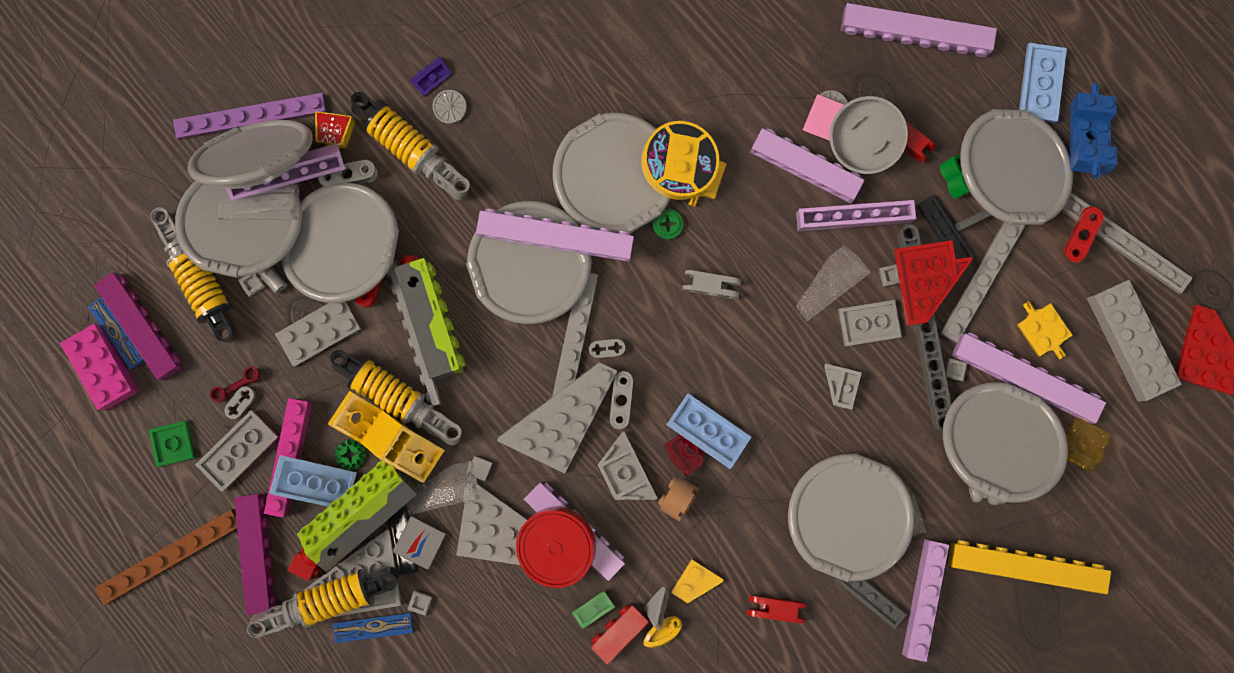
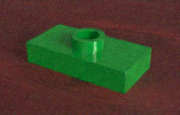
M603 590L572 611V614L581 628L584 629L612 610L615 605L605 590Z

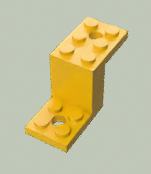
M351 391L348 392L328 423L334 429L360 442L380 460L422 483L425 482L445 451L413 432L398 419L394 418V416ZM359 413L358 419L351 421L352 415ZM422 453L421 459L415 462V457Z

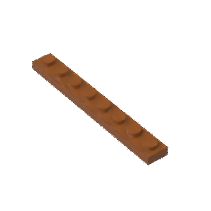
M231 509L95 587L94 589L102 604L110 603L236 530L237 520L234 510Z

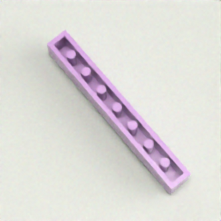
M847 3L844 8L841 31L848 35L862 34L866 38L880 37L884 41L897 40L903 44L915 43L925 48L933 46L938 47L942 51L950 49L956 50L960 54L974 53L978 57H986L993 51L997 29Z
M493 209L480 211L476 234L479 237L630 262L634 236H630V233L625 231H619V234L611 233V229L607 228L594 230L589 225L576 227L573 226V223L565 221L558 224L554 223V220L543 218L540 221L535 220V217L524 215L522 218L516 217V214L511 212L498 214Z
M972 333L963 334L956 344L951 356L967 362V364L1005 383H1010L1041 397L1044 402L1089 424L1097 423L1106 402L1100 400L1101 397L1094 393L1088 394L1083 391L1082 387L1075 384L1071 386L1065 383L1066 380L1056 375L1053 377L1048 374L1046 369L1041 367L1035 368L1031 366V362L1020 358L1018 360L1013 357V353L1006 350L1000 351L996 349V345L988 341L984 343L978 340L979 337Z

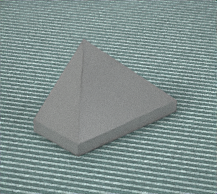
M661 587L643 607L652 625L659 631L662 628L669 592L664 587Z

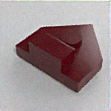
M677 435L664 445V448L669 453L667 456L686 477L703 465L704 451L682 435Z

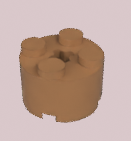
M674 477L668 486L670 491L667 495L663 494L658 504L661 506L660 510L681 522L682 518H680V515H686L696 498L694 492H699L700 488L681 477H678V479Z

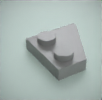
M825 364L824 367L833 406L852 410L862 372Z

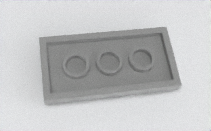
M347 302L328 303L277 332L275 335L292 366L297 367L360 331L361 327Z
M250 410L195 465L221 492H225L279 436L254 410Z

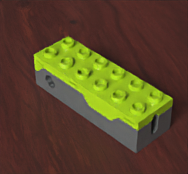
M415 255L401 258V266L394 267L429 379L436 381L463 372L465 362L463 356L460 353L458 354L457 348L460 347L457 338L451 332V330H454L452 321L445 314V312H448L445 301L439 295L442 294L439 282L437 283L434 279V276H436L434 266L425 258L420 259Z
M384 461L378 462L370 472L363 475L356 484L348 488L342 496L334 500L328 508L319 513L313 521L297 533L302 544L301 558L309 566L318 565L328 572L417 495L406 474Z

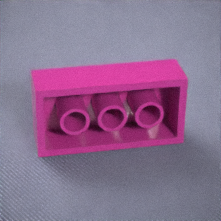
M92 324L60 343L97 410L106 411L139 392L115 346L100 325Z

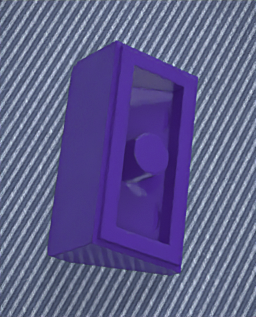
M437 57L413 76L410 81L421 95L425 96L450 76L452 72L444 61Z

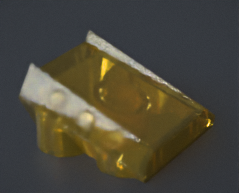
M1076 417L1066 437L1068 461L1083 468L1085 471H1094L1096 465L1104 459L1103 450L1109 444L1110 433Z

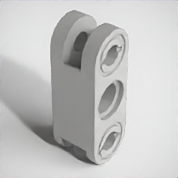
M360 160L344 164V170L318 176V180L324 187L337 183L365 184L377 178L378 170L371 161ZM352 171V177L345 179V173Z
M685 270V275L693 278L692 285H683L682 290L739 299V292L727 290V286H741V279Z
M625 371L617 373L613 383L610 423L615 429H623L629 423L633 378L631 374ZM622 378H625L627 380V383L625 385H622L620 383V380ZM619 395L627 398V403L624 406H619L616 403V398ZM618 416L623 418L622 423L616 422Z

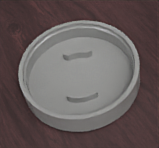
M874 96L856 98L845 104L835 115L830 127V145L835 157L846 168L862 174L878 173L891 167L904 152L908 138L906 121L900 110L891 102Z

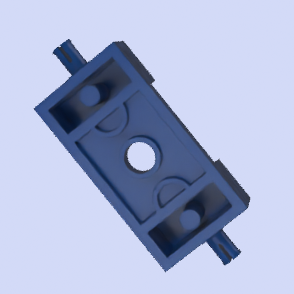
M1096 83L1091 85V94L1078 92L1070 104V171L1092 173V178H1100V174L1109 175L1117 165V147H1111V120L1117 113L1116 97L1101 95L1099 93L1100 84L1098 83L1097 85ZM1086 134L1093 135L1095 140H1089Z

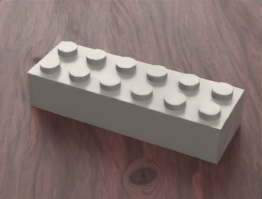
M1130 280L1120 282L1087 298L1138 402L1148 401L1182 385Z

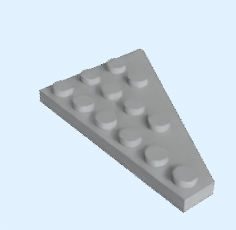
M598 362L590 370L583 373L555 396L548 399L544 404L500 435L497 441L565 474L617 370L602 362Z
M468 480L456 555L520 565L516 553V541L519 531L527 519L473 480Z
M385 530L306 589L312 590L314 586L320 587L322 583L327 585L328 581L334 582L336 578L348 577L350 573L355 574L362 568L367 574L386 567L396 568L390 530ZM391 576L385 577L387 581L394 580ZM397 583L395 589L374 596L375 602L373 605L361 606L359 609H353L351 612L347 611L345 614H339L338 616L401 606L399 583Z

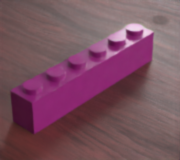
M112 272L94 284V287L156 379H167L183 368L180 364V357L169 348L171 346L170 342L164 336H161L159 333L160 328L156 322L150 320L148 317L149 311L143 305H140L138 295L127 286V279L122 274Z
M263 494L234 497L246 615L257 614L276 606V596L273 595L272 591L274 577L270 571L272 557L269 556L268 551L271 543L266 531L269 523L268 518L264 514L266 499L265 497L263 498Z

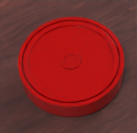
M564 507L545 508L532 515L521 527L516 541L517 558L524 572L538 584L551 588L567 587L578 582L593 564L596 555L595 535L589 523L575 511Z

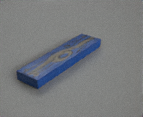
M102 297L90 304L88 308L129 369H133L142 363L144 359Z
M403 613L333 623L335 643L413 633L412 614Z

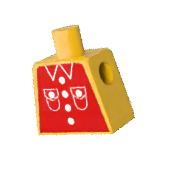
M316 111V143L323 147L338 144L339 149H346L355 120L352 116Z

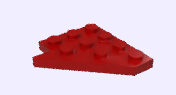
M952 240L894 249L906 326L927 323L972 261V257L955 258Z
M1195 305L1193 306L1176 374L1181 381L1227 395H1233L1234 342L1216 310Z

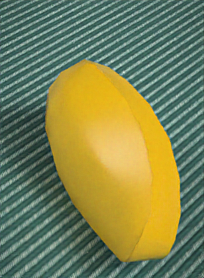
M676 616L664 618L661 631L656 630L652 626L644 638V645L654 648L673 640L682 628L681 620Z

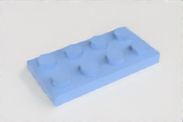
M1035 43L1027 45L1019 110H1027L1045 122H1058L1067 48Z
M689 393L666 424L729 469L733 467L751 439V436Z
M280 455L269 494L329 507L334 500H337L348 488L354 485L356 472Z

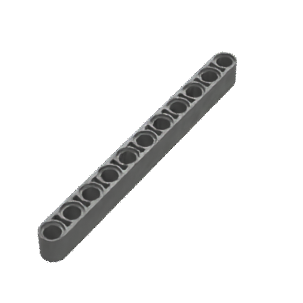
M906 225L898 232L899 248L921 245L919 231L916 226ZM905 230H908V231L911 232V234H912V238H911V239H908V238L905 237V235H904V231H905ZM933 314L926 323L929 326L928 333L922 330V324H916L914 328L932 424L936 430L943 431V427L940 426V419L946 417L951 401L935 316ZM927 342H930L933 345V350L931 352L927 351L925 348V344ZM930 361L936 363L935 371L929 368ZM935 379L940 383L938 390L934 389L932 385ZM938 398L944 403L941 409L936 406Z

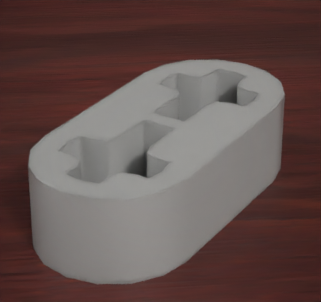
M620 339L595 341L589 347L590 355L597 359L618 357L625 351V344ZM614 343H618L619 346H622V349L619 350V353H615V350H608V347H613ZM595 345H599L600 348L606 347V351H600V355H596V352H592V349L595 348Z
M241 387L226 405L225 415L230 419L241 418L255 401V390L251 387ZM249 391L250 393L248 395L250 396V399H244L241 402V400L244 398L243 392ZM240 404L237 408L238 414L231 415V407H237Z

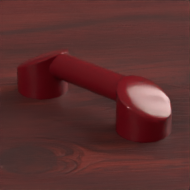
M252 366L247 367L243 372L242 379L225 389L220 386L212 388L210 398L215 402H225L230 394L250 382L253 384L257 383L260 379V371Z

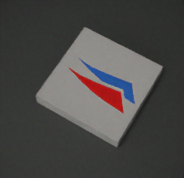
M410 517L393 553L425 569H429L445 533Z

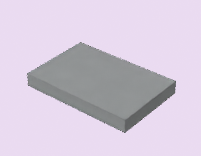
M895 300L838 309L844 347L902 337Z

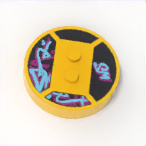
M673 121L660 126L646 141L642 150L641 166L645 179L656 192L667 198L684 200L701 194L713 182L719 168V153L714 140L703 128L686 121Z

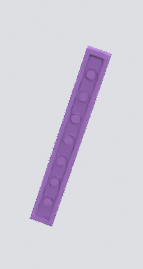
M318 93L174 119L173 122L175 135L179 140L229 131L235 127L238 128L263 121L290 120L315 115L316 111L327 113L324 94Z

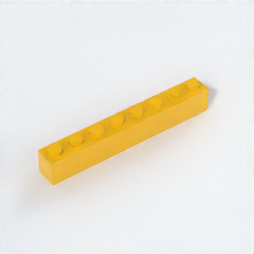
M958 540L957 544L951 543L948 566L953 568L1108 594L1111 571L1105 570L1104 565L1092 563V567L1085 566V562L1073 560L1072 564L1065 563L1066 559L1054 557L1053 560H1048L1046 555L1034 554V557L1027 556V552L1015 550V554L1008 553V549L996 547V550L988 549L989 545L977 543V546L973 547L969 546L970 542Z

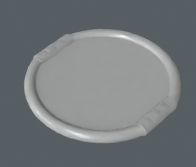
M992 109L977 118L967 130L961 146V169L969 191L983 209L1008 225H1043L1060 213L1072 191L1073 171H1070V156L1065 144L1050 125L1027 110Z
M613 112L599 113L568 131L556 152L552 176L554 189L560 204L577 223L592 226L594 230L607 228L611 229V233L619 234V231L632 233L661 215L671 198L659 194L649 185L641 166L642 150L646 141L656 130L654 126L639 117Z
M269 120L238 128L235 127L205 142L190 158L187 167L188 173L198 183L210 186L240 189L260 185L289 171L309 150L313 141V135L306 125L291 120Z
M195 181L186 190L178 205L175 217L176 236L185 255L200 267L201 270L235 278L249 276L272 267L291 250L300 233L302 207L299 196L291 184L231 201L226 188L205 185Z
M355 183L332 184L306 196L301 201L302 224L300 233L291 250L281 259L282 267L289 281L305 296L326 303L346 302L366 294L379 284L390 267L393 266L399 229L391 207L377 192Z
M521 201L508 204L496 210L498 214L511 212L515 213L516 217L523 218L524 215L535 217V220L542 221L543 218L554 220V223L561 224L562 221L573 223V226L581 227L565 211L544 202ZM475 232L468 249L466 265L477 299L495 315L514 323L538 324L563 315L577 303L588 284L592 258L591 255L479 237Z
M991 382L966 390L954 400L948 409L943 425L944 448L953 469L968 487L1004 503H1020L1045 495L1061 479L1068 460L1067 438L1057 415L1041 397L1007 382Z
M857 453L832 456L815 464L801 477L794 488L789 502V531L799 554L813 569L845 582L868 580L892 568L907 550L914 530V507L904 482L890 466Z

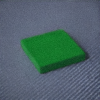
M188 420L148 430L156 467L196 458Z

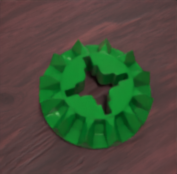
M664 209L661 215L653 220V229L660 238L668 240L675 238L683 228L682 217L672 209ZM667 217L670 223L675 224L670 226L669 232H667L666 226L662 225Z
M345 440L335 449L336 462L344 470L358 469L365 461V448L356 440ZM349 449L351 452L358 453L352 457L351 461L349 458L343 457V455L348 453Z

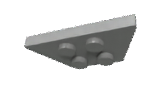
M622 432L598 464L614 499H658L625 432Z

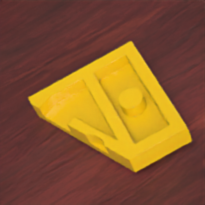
M691 559L671 593L689 603L722 583L723 579Z

